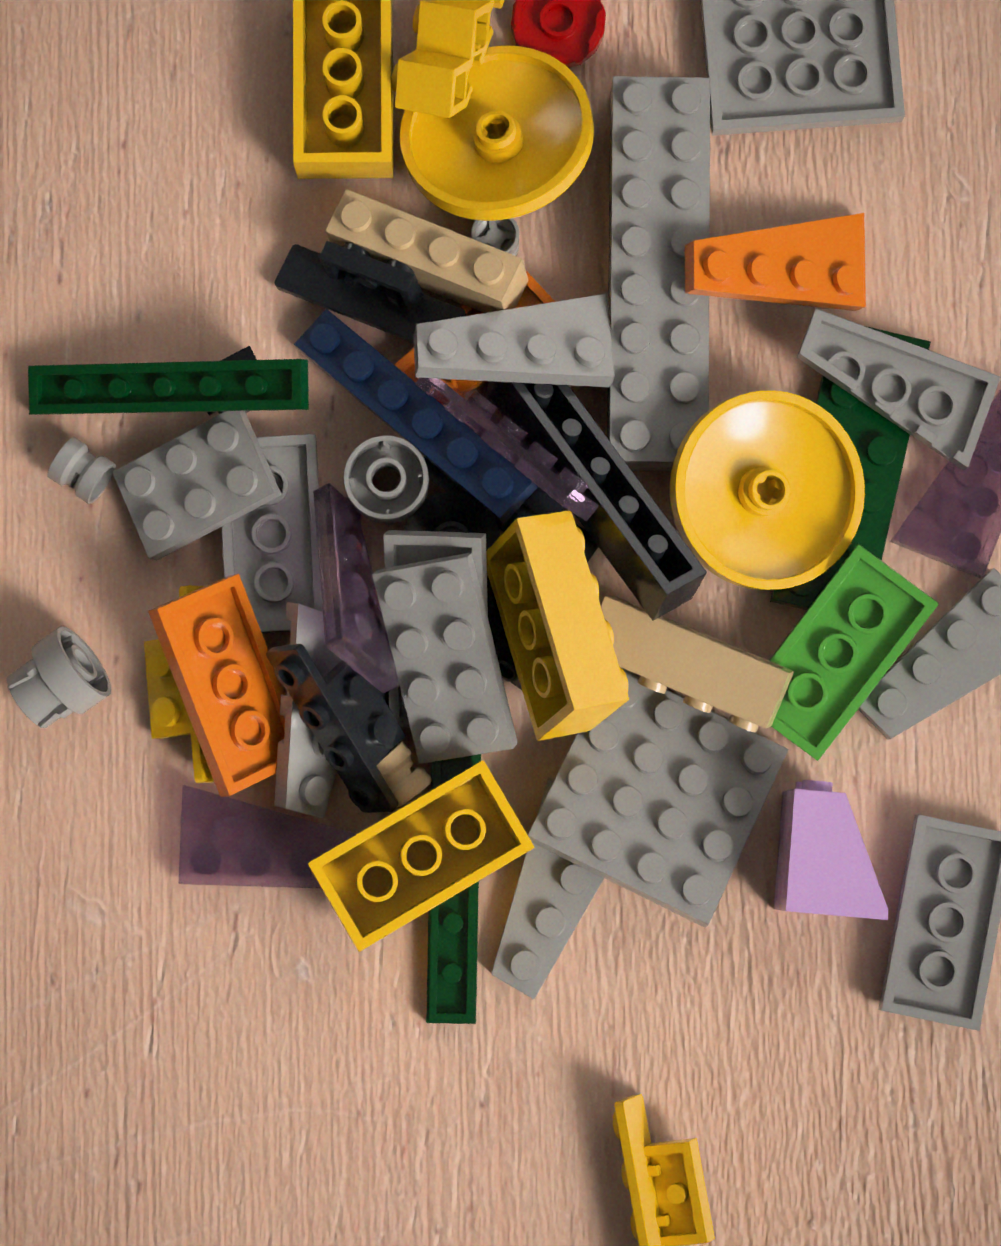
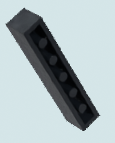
M490 381L486 390L489 398L652 621L691 600L707 573L571 388L568 385Z

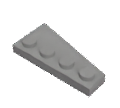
M995 568L986 573L886 672L858 710L888 740L1001 674V574Z

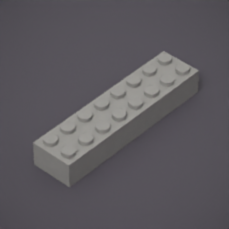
M613 76L610 91L608 306L615 377L611 387H608L607 438L631 471H672L673 462L683 438L693 424L709 410V296L685 294V245L694 240L710 237V78Z

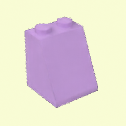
M814 780L796 782L795 789L783 791L774 910L888 920V907L846 793L832 792V782Z

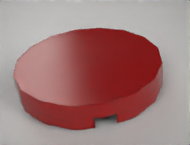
M516 0L513 4L511 30L516 46L544 52L556 58L568 68L583 64L596 53L604 38L606 12L601 0Z

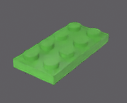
M858 543L769 659L771 662L794 671L771 727L818 761L939 603Z

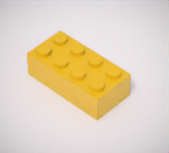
M293 0V163L298 179L394 178L393 90L391 87L393 72V0Z
M571 510L517 518L486 551L488 577L537 741L591 731L629 700L627 694L628 679L624 670L619 667L613 648V630L610 623L604 619L598 599V581L594 574L590 573L584 553V536L581 529L576 527Z
M482 760L307 863L357 951L360 952L535 847L485 761Z

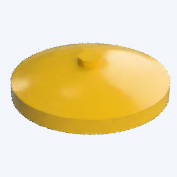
M521 46L488 47L482 65H472L467 83L472 85L473 91L467 107L451 118L409 110L404 111L400 128V146L413 183L437 207L456 216L473 220L496 221L515 218L549 204L564 193L580 175L589 158L593 144V116L589 98L580 80L565 64L544 52Z
M775 390L749 392L717 404L703 414L687 432L678 448L672 466L670 502L674 521L681 538L706 569L729 583L749 589L775 590L791 588L811 581L826 572L840 559L851 544L860 524L864 508L865 484L863 469L856 448L841 424L821 406L804 397L788 392Z

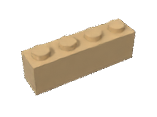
M348 189L345 190L325 230L330 242L342 247L346 242L353 243L369 252L371 258L387 263L389 259L402 262L414 271L420 288L483 313L516 308L529 281L522 258Z
M616 596L604 597L601 609L604 619L610 623L613 630V648L619 667L640 675L638 684L665 694L667 687L685 694L683 703L703 712L710 713L714 706L731 714L728 720L730 723L756 733L758 726L765 729L772 726L793 676V670L664 616L652 621L642 607Z

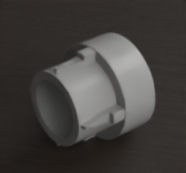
M377 436L364 441L351 453L344 470V485L351 504L362 516L374 522L393 525L411 517L424 503L429 488L428 469L422 454L410 442L395 436ZM392 468L400 474L401 481L396 489L390 492H382L374 487L373 477L380 469Z
M64 626L58 627L32 647L33 659L7 677L8 688L16 704L40 728H47L61 717L66 718L73 712L84 714L111 694L109 678L97 656L83 639Z

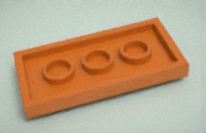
M229 575L148 610L220 797L231 796L276 774L278 742L283 740L285 735V718L283 715H280L281 695H285L282 684L275 676L273 666L266 656L268 648L240 575Z

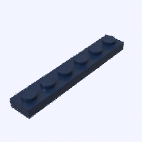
M325 309L294 343L303 355L400 437L414 445L425 458L502 523L505 524L538 488L529 476L328 309Z

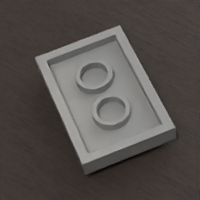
M225 411L112 472L148 558L156 561L281 496V492L245 411Z

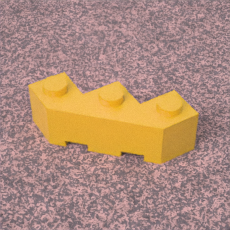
M420 0V4L416 7L413 16V31L418 34L417 48L398 59L392 72L391 87L396 92L395 108L451 118L466 108L473 91L472 85L467 83L472 65H482L493 35L492 26H489L492 8L502 9L505 0Z

